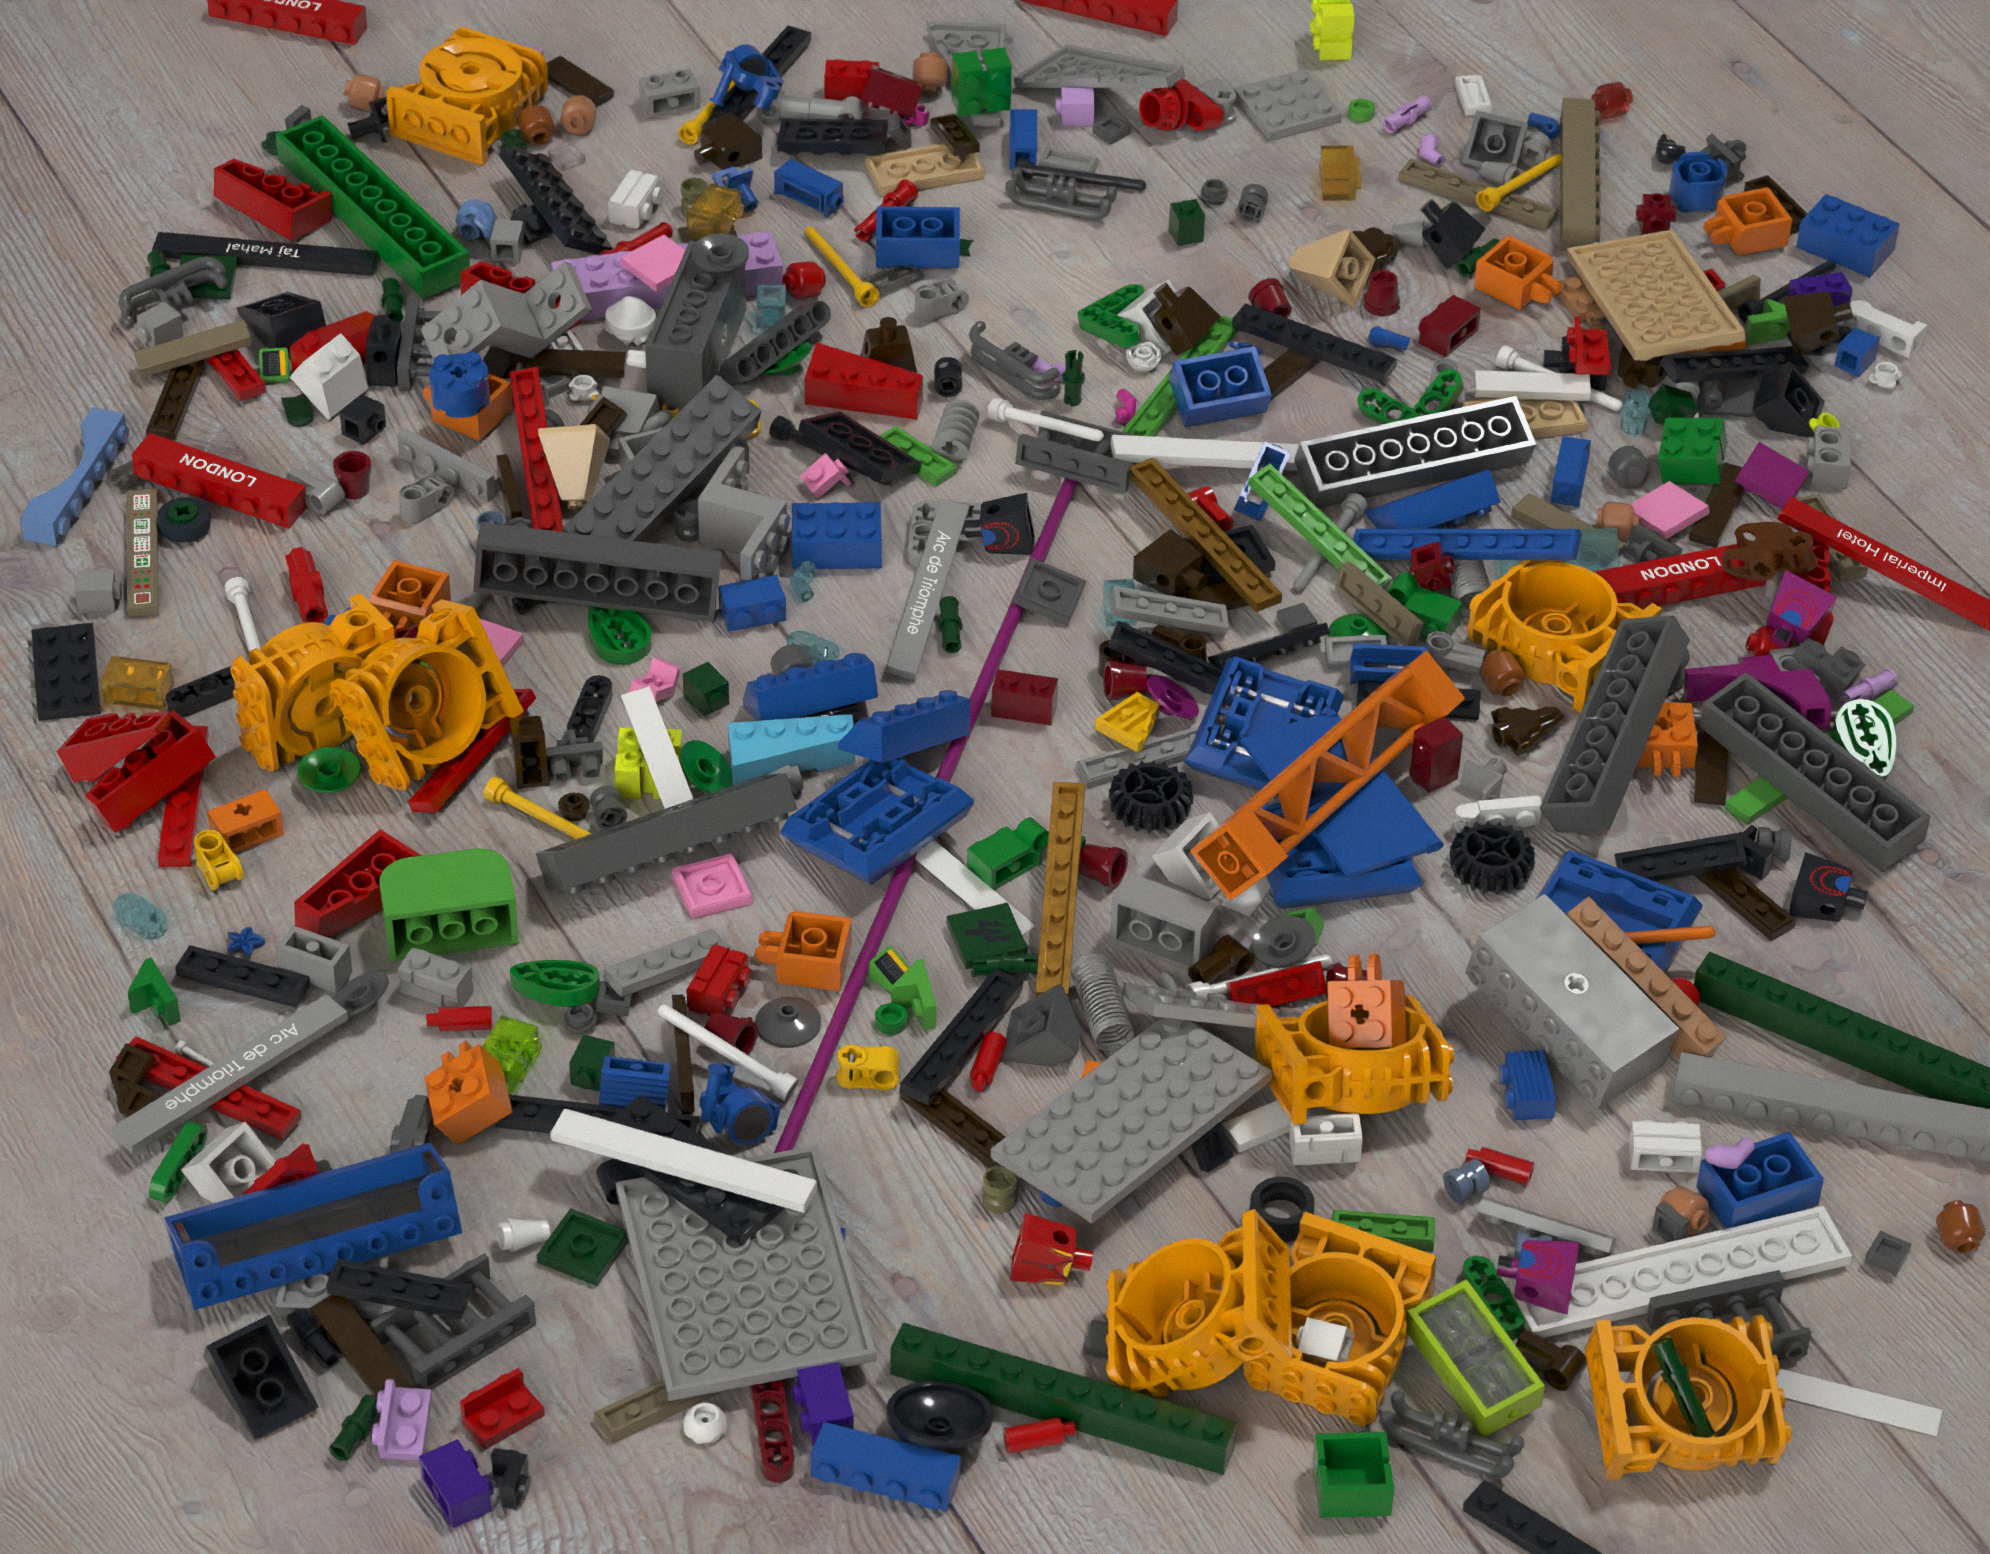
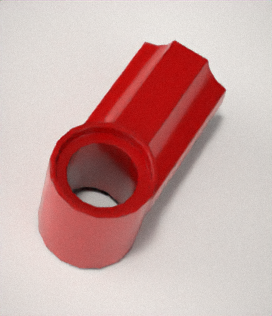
M1203 486L1187 493L1222 531L1233 528L1234 520L1217 504L1216 495L1209 486Z

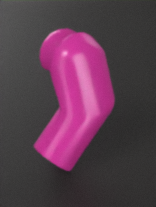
M1120 389L1116 394V398L1123 405V408L1116 409L1115 414H1117V417L1115 419L1120 424L1125 422L1128 424L1135 415L1137 400L1127 389Z

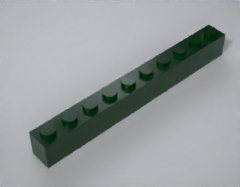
M1710 951L1695 972L1693 985L1698 989L1699 1002L1928 1098L1990 1109V1067Z
M902 1323L890 1348V1375L916 1383L923 1381H947L961 1384L979 1392L993 1406L1042 1421L1060 1418L1062 1423L1073 1421L1076 1431L1224 1475L1235 1449L1237 1422L911 1324Z

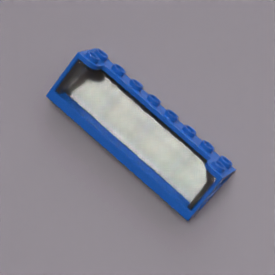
M431 1142L164 1217L171 1249L194 1310L330 1272L333 1270L337 1259L361 1263L463 1233L450 1171Z

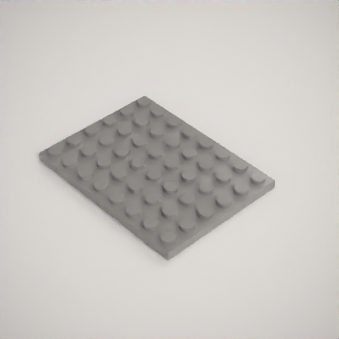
M816 1146L744 1159L817 1180V1190L804 1213L789 1208L784 1209L742 1245L645 1177L615 1182L616 1193L668 1401L797 1377V1369L836 1362L839 1363L840 1368L876 1361V1350Z

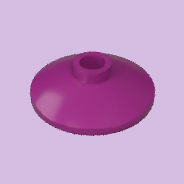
M1152 675L1148 678V690L1160 705V711L1168 716L1173 714L1188 720L1195 719L1198 716L1199 708L1197 703L1180 685L1160 675Z

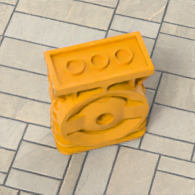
M459 27L443 44L433 48L424 56L420 63V80L418 83L404 85L402 88L391 86L386 91L390 135L483 166L488 161V148L498 138L517 128V117L520 112L526 107L535 104L540 99V96L547 92L548 71L546 59L542 53L535 49L466 27Z
M1523 560L1519 564L1513 565L1499 580H1494L1484 592L1473 597L1469 605L1471 612L1467 632L1468 639L1471 642L1478 643L1482 640V647L1488 652L1496 648L1500 652H1511L1522 667L1524 677L1541 683L1554 684L1573 696V709L1581 713L1589 695V688L1594 684L1621 619L1661 616L1662 608L1652 603L1643 610L1632 603H1617L1616 595L1606 580L1584 567L1563 563V560Z
M361 593L350 597L351 609L337 615L330 626L317 622L292 626L274 636L260 650L258 648L249 652V663L242 656L232 660L230 672L235 682L233 695L238 705L236 718L241 729L239 742L246 752L250 751L261 769H266L272 773L279 769L278 757L283 763L289 765L295 761V755L305 756L319 748L336 747L353 734L343 722L344 715L340 707L330 696V684L336 678L346 680V671L351 668L359 669L361 662L373 650L383 643L395 639L394 626Z
M442 599L432 605L434 612L420 622L416 638H397L383 643L361 662L359 669L351 668L346 671V680L336 678L331 682L330 696L340 707L344 715L343 722L353 733L357 741L356 748L366 759L370 767L369 774L377 784L382 783L393 789L405 791L411 786L410 779L418 781L425 776L424 768L433 770L439 763L449 761L461 754L475 739L480 728L489 729L506 716L516 718L524 712L474 607ZM416 658L427 663L434 672L423 665L411 662ZM387 726L394 731L406 733L413 746L410 747L408 738L393 736L385 730V727Z
M1405 995L1406 1043L1396 1047L1338 1048L1329 1045L1328 1000L1308 1008L1302 1013L1300 1018L1294 1016L1277 1018L1269 1004L1256 1006L1255 1061L1272 1070V1081L1267 1085L1293 1125L1307 1123V1108L1324 1107L1338 1112L1358 1114L1384 1113L1401 1109L1412 1104L1414 1101H1417L1419 1104L1427 1103L1430 1092L1438 1102L1446 1101L1448 1094H1451L1453 1091V1082L1449 1074L1450 1064L1454 1062L1453 1047L1451 1044H1447L1441 1030L1436 1028L1430 1015L1425 1013L1420 1002L1412 995ZM1365 1011L1366 1018H1369V1011Z
M1255 1209L1242 1213V1227L1227 1232L1218 1244L1198 1238L1179 1240L1158 1249L1141 1263L1133 1262L1127 1266V1275L1121 1269H1115L1109 1273V1279L1106 1282L1109 1293L1108 1307L1106 1308L1108 1318V1334L1106 1335L1108 1362L1106 1363V1371L1111 1381L1116 1382L1121 1388L1148 1396L1151 1393L1154 1397L1160 1399L1168 1395L1169 1387L1174 1391L1194 1390L1217 1383L1234 1372L1244 1361L1248 1362L1270 1353L1280 1363L1292 1358L1289 1248Z
M1304 1212L1300 1221V1232L1290 1252L1292 1343L1296 1344L1299 1328L1305 1326L1307 1317L1345 1326L1355 1334L1349 1358L1346 1362H1327L1326 1364L1306 1359L1303 1353L1298 1350V1347L1296 1349L1292 1345V1358L1281 1363L1271 1353L1248 1362L1244 1361V1376L1248 1380V1384L1258 1391L1267 1390L1279 1394L1287 1401L1293 1403L1302 1402L1313 1406L1321 1413H1333L1345 1417L1350 1422L1359 1426L1374 1423L1378 1416V1407L1383 1404L1386 1397V1388L1390 1387L1393 1375L1401 1360L1402 1351L1406 1343L1407 1311L1432 1298L1434 1294L1436 1255ZM1370 1317L1378 1326L1381 1336L1375 1334L1374 1324Z
M1762 1315L1753 1316L1751 1322L1747 1323L1744 1322L1741 1316L1733 1317L1730 1324L1722 1323L1720 1318H1684L1662 1326L1649 1336L1636 1325L1611 1326L1610 1320L1596 1321L1584 1349L1606 1481L1621 1480L1623 1473L1652 1471L1659 1461L1674 1468L1690 1471L1708 1470L1725 1463L1727 1466H1735L1738 1460H1745L1747 1465H1756L1761 1458H1765L1768 1464H1776L1780 1457L1784 1455L1786 1443L1791 1442L1792 1434L1790 1423L1784 1421L1782 1411L1785 1408V1394L1783 1388H1778L1776 1376L1779 1374V1362L1777 1356L1772 1355L1770 1343L1773 1340L1771 1323L1766 1322ZM1672 1336L1682 1362L1687 1363L1690 1369L1688 1373L1690 1380L1715 1430V1434L1712 1437L1692 1436L1669 1384L1663 1381L1661 1375L1652 1391V1407L1646 1397L1648 1384L1653 1376L1662 1369L1650 1346L1657 1339ZM1700 1354H1703L1706 1365L1702 1364ZM1619 1372H1630L1626 1383L1620 1379ZM1732 1391L1736 1404L1734 1423L1724 1436L1715 1437L1725 1427L1731 1415L1733 1407Z

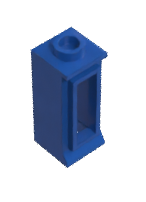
M1010 109L1009 170L1017 167L1018 158L1030 159V162H1034L1037 166V109Z
M789 159L774 171V194L785 195L824 213L825 218L829 217L843 205V182L792 159Z
M1562 436L1550 503L1580 507L1591 440Z
M1264 441L1234 507L1235 511L1261 521L1268 503L1262 499L1259 505L1247 499L1251 487L1247 484L1248 479L1257 473L1260 467L1264 468L1268 464H1271L1282 474L1291 455L1290 452L1284 450L1279 445Z
M1354 643L1350 655V684L1358 683V680L1385 682L1400 669L1365 667V664L1406 666L1425 652L1427 647Z

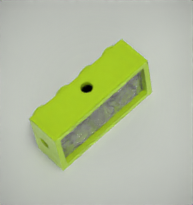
M1467 1279L1407 1311V1334L1480 1435L1486 1437L1542 1406L1545 1385Z

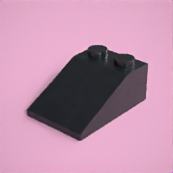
M284 292L237 307V312L241 318L244 319L247 325L268 348H287L290 351V346L305 334L326 326L321 301L291 292Z
M270 1314L206 1346L203 1357L220 1389L254 1440L319 1408Z

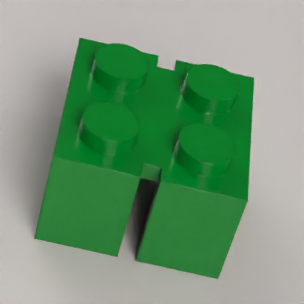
M1005 47L981 50V56L987 69L985 71L982 69L976 51L952 54L951 98L958 116L982 114V109H986L987 113L1011 109L1012 65Z
M1665 418L1662 434L1663 440H1661L1658 455L1662 484L1668 481L1673 484H1720L1728 443L1724 418Z
M1387 1432L1315 1434L1312 1463L1315 1486H1317L1316 1495L1319 1518L1391 1516L1394 1483L1391 1463H1389L1390 1454Z

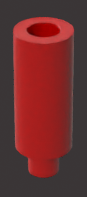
M492 1006L440 1007L438 1013H426L427 1027L439 1026V1031L492 1030Z
M988 1032L983 1038L970 1072V1079L973 1081L971 1086L976 1091H983L985 1086H989L993 1082L1007 1045L1006 1038L1000 1033Z
M1482 1147L1480 1151L1469 1148L1465 1158L1466 1162L1473 1159L1480 1161L1490 1175L1526 1186L1529 1185L1535 1165L1534 1162L1486 1147Z
M1060 1418L1003 1428V1439L1008 1454L1064 1443V1437L1076 1435L1074 1422L1062 1423Z

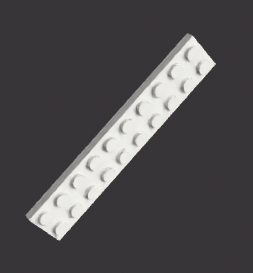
M1820 1206L1576 1264L1568 1315L1517 1300L1514 1297L1516 1279L1507 1280L1506 1286L1524 1316L1526 1331L1529 1330L1542 1338L1592 1327L1599 1320H1610L1613 1322L1647 1314L1650 1297L1780 1270L1784 1280H1789L1850 1265L1852 1255L1825 1207Z

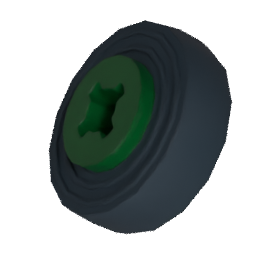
M179 497L161 506L157 515V525L162 536L168 540L190 542L201 538L208 532L211 525V514L207 505L201 500L191 497Z

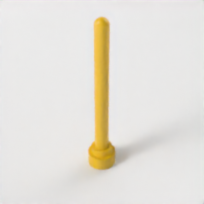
M731 81L728 91L735 85L733 81ZM709 101L694 120L684 122L678 130V136L682 142L693 145L699 140L702 126L712 116L713 108L717 104Z
M1555 154L1498 188L1487 187L1476 195L1477 205L1486 212L1493 210L1499 206L1502 197L1559 165L1562 161V155Z
M806 227L805 235L855 289V299L863 307L873 306L880 296L876 287L872 283L863 282L814 227Z
M497 776L492 777L484 788L483 797L492 803L504 804L506 802L574 839L592 834L512 792L508 782Z

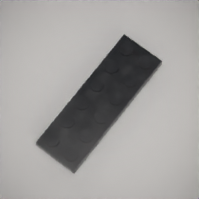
M503 146L499 157L564 247L599 255L604 250L610 251L613 249L607 240V235L598 228L596 220L588 214L584 204L577 199L573 189L566 184L562 174L555 169L551 163L552 160L542 153H537V155L528 153L519 147L513 149Z
M642 1095L609 1120L610 1122L726 1154ZM622 1161L740 1245L786 1209L782 1206Z

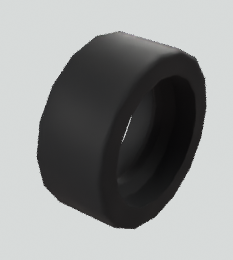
M1276 1176L1265 1179L1256 1185L1251 1194L1250 1210L1255 1209L1281 1240L1288 1242L1297 1239L1300 1232V1221L1304 1212L1314 1214V1196L1310 1188L1301 1181L1291 1177ZM1274 1200H1286L1295 1203L1301 1208L1302 1212L1290 1218H1277L1269 1215L1262 1209V1206Z

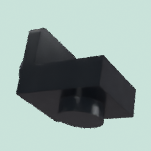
M534 204L531 206L521 205L512 212L513 215L510 220L523 221L524 241L527 245L551 236L553 230Z
M1750 825L1743 833L1741 832L1747 866L1739 868L1762 881L1769 874L1773 851L1755 842L1757 827Z
M493 1448L491 1453L492 1472L496 1476L503 1477L500 1484L502 1507L516 1510L520 1498L526 1497L530 1488L531 1477L529 1476L528 1456L511 1449Z

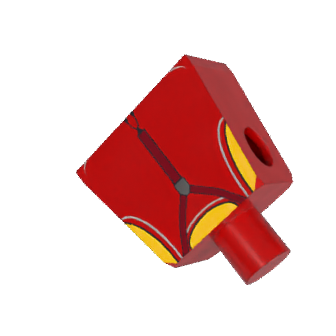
M1025 1213L1012 1253L1009 1280L1063 1285L1066 1283L1070 1268L1090 1271L1093 1251L1075 1247L1077 1231L1073 1227Z

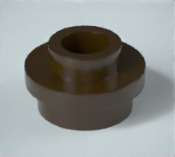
M568 793L560 798L558 809L566 820L580 821L586 817L590 809V801L581 793Z

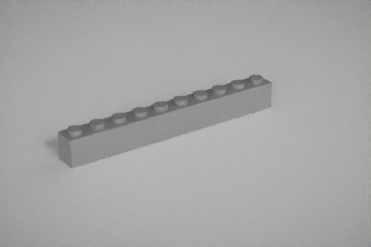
M1681 1052L1672 1103L1990 1163V1109Z

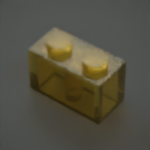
M1353 146L1320 147L1319 173L1323 200H1356V189H1361L1362 176L1359 173V156H1354Z
M710 183L687 212V236L701 239L712 234H728L731 226L743 214L744 205L741 203V191Z
M111 656L101 679L104 703L164 710L167 704L166 695L174 688L171 663Z

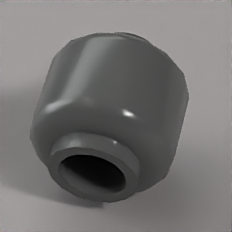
M1620 447L1609 458V472L1620 486L1633 489L1641 486L1648 479L1651 471L1650 463L1636 447Z
M795 644L781 647L774 653L770 662L774 675L786 673L788 669L793 667L807 668L814 666L807 651L802 646Z

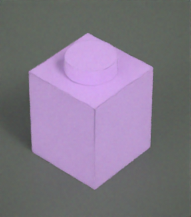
M1061 88V99H1056V115H1061V126L1094 125L1093 88Z

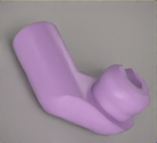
M1426 134L1421 139L1419 154L1429 163L1439 168L1445 162V157L1436 151V144H1440L1439 138L1434 134Z
M1038 356L1037 361L1030 368L1036 372H1046L1053 368V366ZM1058 362L1054 368L1059 370V376L1053 382L1062 381V374L1065 371L1064 364Z
M1744 1137L1734 1147L1727 1145L1710 1146L1706 1150L1705 1157L1711 1165L1715 1164L1718 1167L1735 1169L1754 1151L1755 1145L1752 1140Z

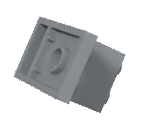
M564 261L525 294L480 280L420 330L433 360L441 354L479 353L487 345L533 358L589 313L592 308L572 263ZM561 295L559 307L555 308V301ZM457 331L455 342L451 343V336Z
M733 445L698 498L699 544L739 554L741 581L768 577L770 573L776 571L780 557L788 552L790 546V538L787 537L790 516L787 515L786 501L748 491V484L745 483V474L748 468V462L745 461V448Z

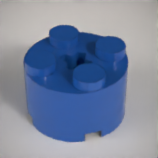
M1705 152L1684 153L1677 162L1674 161L1669 195L1671 200L1677 205V209L1683 213L1707 210L1716 211L1718 201L1724 196L1727 176L1726 164L1719 158L1717 161L1710 159V154Z
M477 352L451 355L441 354L434 358V364L430 368L429 376L432 405L438 412L441 409L446 411V416L466 418L478 414L479 408L484 404L487 407L490 402L488 368L485 362L481 360L480 354Z

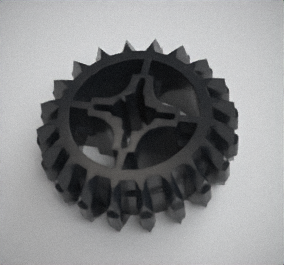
M1154 759L1151 763L1147 764L1141 760L1137 766L1129 763L1127 769H1120L1119 773L1113 776L1111 789H1109L1111 812L1115 813L1116 820H1123L1125 827L1134 825L1136 831L1141 828L1146 829L1148 834L1153 829H1157L1162 833L1165 827L1173 830L1176 824H1183L1185 817H1189L1194 798L1191 781L1187 780L1186 773H1179L1177 766L1169 768L1167 762L1156 764Z
M1488 820L1485 825L1475 822L1472 828L1464 826L1463 831L1456 834L1450 846L1449 864L1450 868L1453 869L1454 877L1460 878L1461 885L1470 884L1471 891L1481 889L1483 894L1487 891H1493L1496 896L1500 891L1510 894L1513 888L1520 890L1523 883H1528V879L1534 870L1535 852L1530 838L1524 837L1523 830L1514 831L1513 824L1505 827L1502 826L1501 821L1497 825L1491 824Z

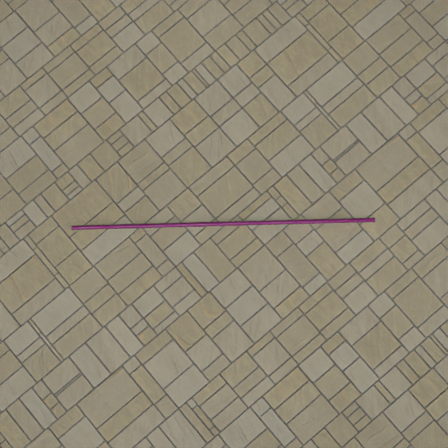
M1064 478L1028 564L1031 558L1043 563L1045 562L1079 481ZM1028 564L969 698L970 734L951 740L935 778L939 777L949 783L951 782L995 679L997 670L1001 665L1024 611L1023 607L1012 602ZM917 853L896 867L774 1153L794 1149L868 976L869 962L877 955L915 866Z

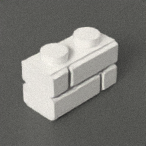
M630 170L608 202V218L610 223L621 226L625 224L626 227L638 229L644 220H649L653 206L660 204L662 200L663 189L660 188V178L656 175L648 173L643 175L642 172Z
M1358 1113L1307 1116V1123L1293 1125L1291 1122L1289 1141L1293 1166L1361 1162L1363 1138Z
M1652 1120L1632 1121L1629 1136L1630 1170L1698 1173L1702 1156L1700 1124H1688L1684 1121L1674 1123H1660Z

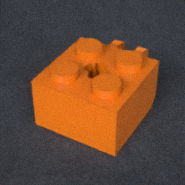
M1769 187L1723 196L1717 203L1716 216L1713 219H1708L1704 223L1703 229L1707 234H1711L1710 239L1714 244L1729 243L1735 253L1740 256L1788 246L1792 218Z
M1510 235L1502 239L1476 263L1474 288L1519 310L1532 299L1541 302V304H1547L1552 300V295H1557L1562 290L1561 283L1552 277L1554 260L1550 254Z
M488 373L490 402L487 407L484 404L479 408L478 414L466 418L446 416V411L441 409L438 412L432 405L430 385L425 387L422 393L425 399L431 402L433 422L480 441L513 410L511 382Z
M393 560L371 593L369 602L394 626V632L396 629L416 625L419 629L420 622L434 612L433 604L441 599L451 602L449 573Z
M1663 703L1637 767H1651L1653 776H1661L1662 768H1670L1672 777H1680L1681 768H1694L1698 743L1692 703Z
M793 911L787 916L783 932H770L768 930L759 934L758 944L761 946L756 948L754 956L757 961L776 965V983L841 991L852 946V918Z
M1351 954L1348 957V981H1328L1329 1045L1338 1048L1396 1047L1406 1043L1405 986L1403 981L1382 980L1379 954H1369L1367 960L1368 980L1362 981L1361 957L1358 954ZM1365 1011H1369V1018L1365 1017Z
M467 1041L458 1045L460 1054L458 1057L455 1058L450 1051L445 1052L441 1056L443 1066L424 1076L434 1126L457 1145L513 1113L503 1068L500 1063L480 1044L472 1048Z

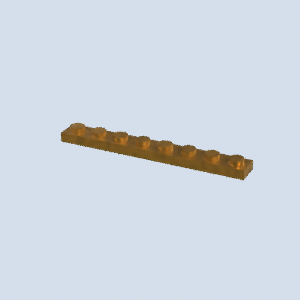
M1154 458L1131 466L1130 479L1187 540L1201 552L1203 557L1256 613L1282 602V593Z
M1053 782L1036 996L1060 984L1069 999L1085 783Z

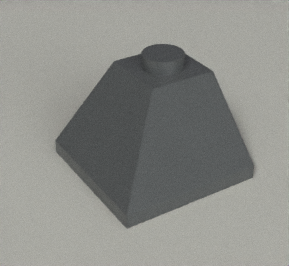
M1476 110L1462 163L1481 168L1485 161L1518 165L1529 123Z
M1060 984L1012 1010L1003 1059L1008 1062L1054 1067L1065 1060H1071L1077 1054L1081 1028L1067 994Z

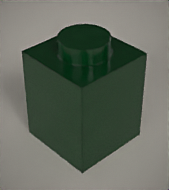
M1192 199L1170 203L1169 232L1177 246L1203 242L1205 214L1198 201Z
M1665 384L1661 385L1648 403L1655 423L1663 426L1665 418H1694L1699 411L1691 392Z
M706 662L683 673V696L703 716H706L729 705V682L709 662Z
M583 1034L569 1062L571 1085L600 1092L604 1057L608 1055L610 1057L615 1056V1042Z

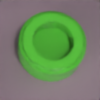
M1359 98L1349 103L1348 116L1350 119L1356 122H1368L1374 118L1375 105L1370 100Z

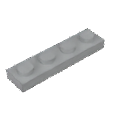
M406 428L397 434L399 456L404 460L421 467L427 472L433 473L487 503L496 497L494 474Z
M1113 586L1109 593L1112 617L1224 636L1229 629L1226 605Z
M709 929L604 968L603 978L623 997L699 969L714 944L726 947L729 951L731 947L713 929Z
M1488 1197L1481 1199L1478 1212L1486 1214L1485 1220L1491 1223L1505 1226V1222L1509 1221L1519 1225L1518 1231L1537 1236L1538 1231L1550 1234L1552 1241L1578 1242L1584 1245L1583 1251L1597 1256H1603L1604 1251L1612 1252L1617 1240L1616 1237Z

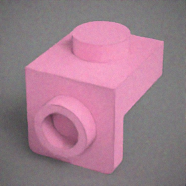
M826 453L799 476L818 499L839 480L847 487L852 484L845 476L849 470L839 459L833 462Z
M653 658L649 673L633 679L629 691L633 692L650 686L656 703L657 701L672 697L675 693L680 668L661 658Z

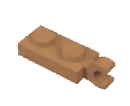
M1578 276L1559 281L1562 290L1557 296L1573 317H1580V322L1586 321L1590 329L1605 330L1601 319H1605L1606 316L1581 278Z

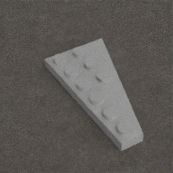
M927 21V31L938 54H941V58L945 59L948 64L947 72L951 81L953 53L976 51L982 69L985 71L987 69L981 56V50L1005 47L1006 24ZM982 109V114L968 115L973 126L984 128L1000 127L1001 111L987 113L986 109Z
M1066 44L1013 79L1015 88L1173 87L1177 81L1185 77L1183 66Z
M1124 982L1122 995L1152 1016L1256 1028V1006H1259V1004L1228 1001L1227 996L1216 993H1208L1206 997L1196 995L1195 992L1177 989V991H1171L1157 986H1143ZM1272 1008L1277 1018L1293 1016L1300 1018L1302 1015L1298 1010L1291 1008Z

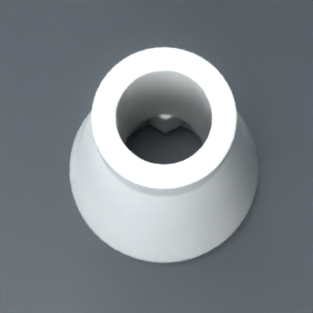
M505 1219V1222L497 1224L499 1247L501 1250H508L510 1253L541 1241H547L550 1237V1229L546 1220Z

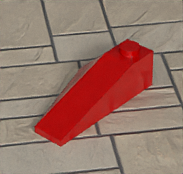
M364 311L305 334L290 346L292 373L302 362L340 333L360 354L361 361L365 364L366 340L370 324L376 315Z
M150 712L138 718L134 713H127L123 716L124 718H119L117 713H109L88 718L56 752L74 783L84 780L88 782L96 781L107 770L158 734L172 718L170 713Z

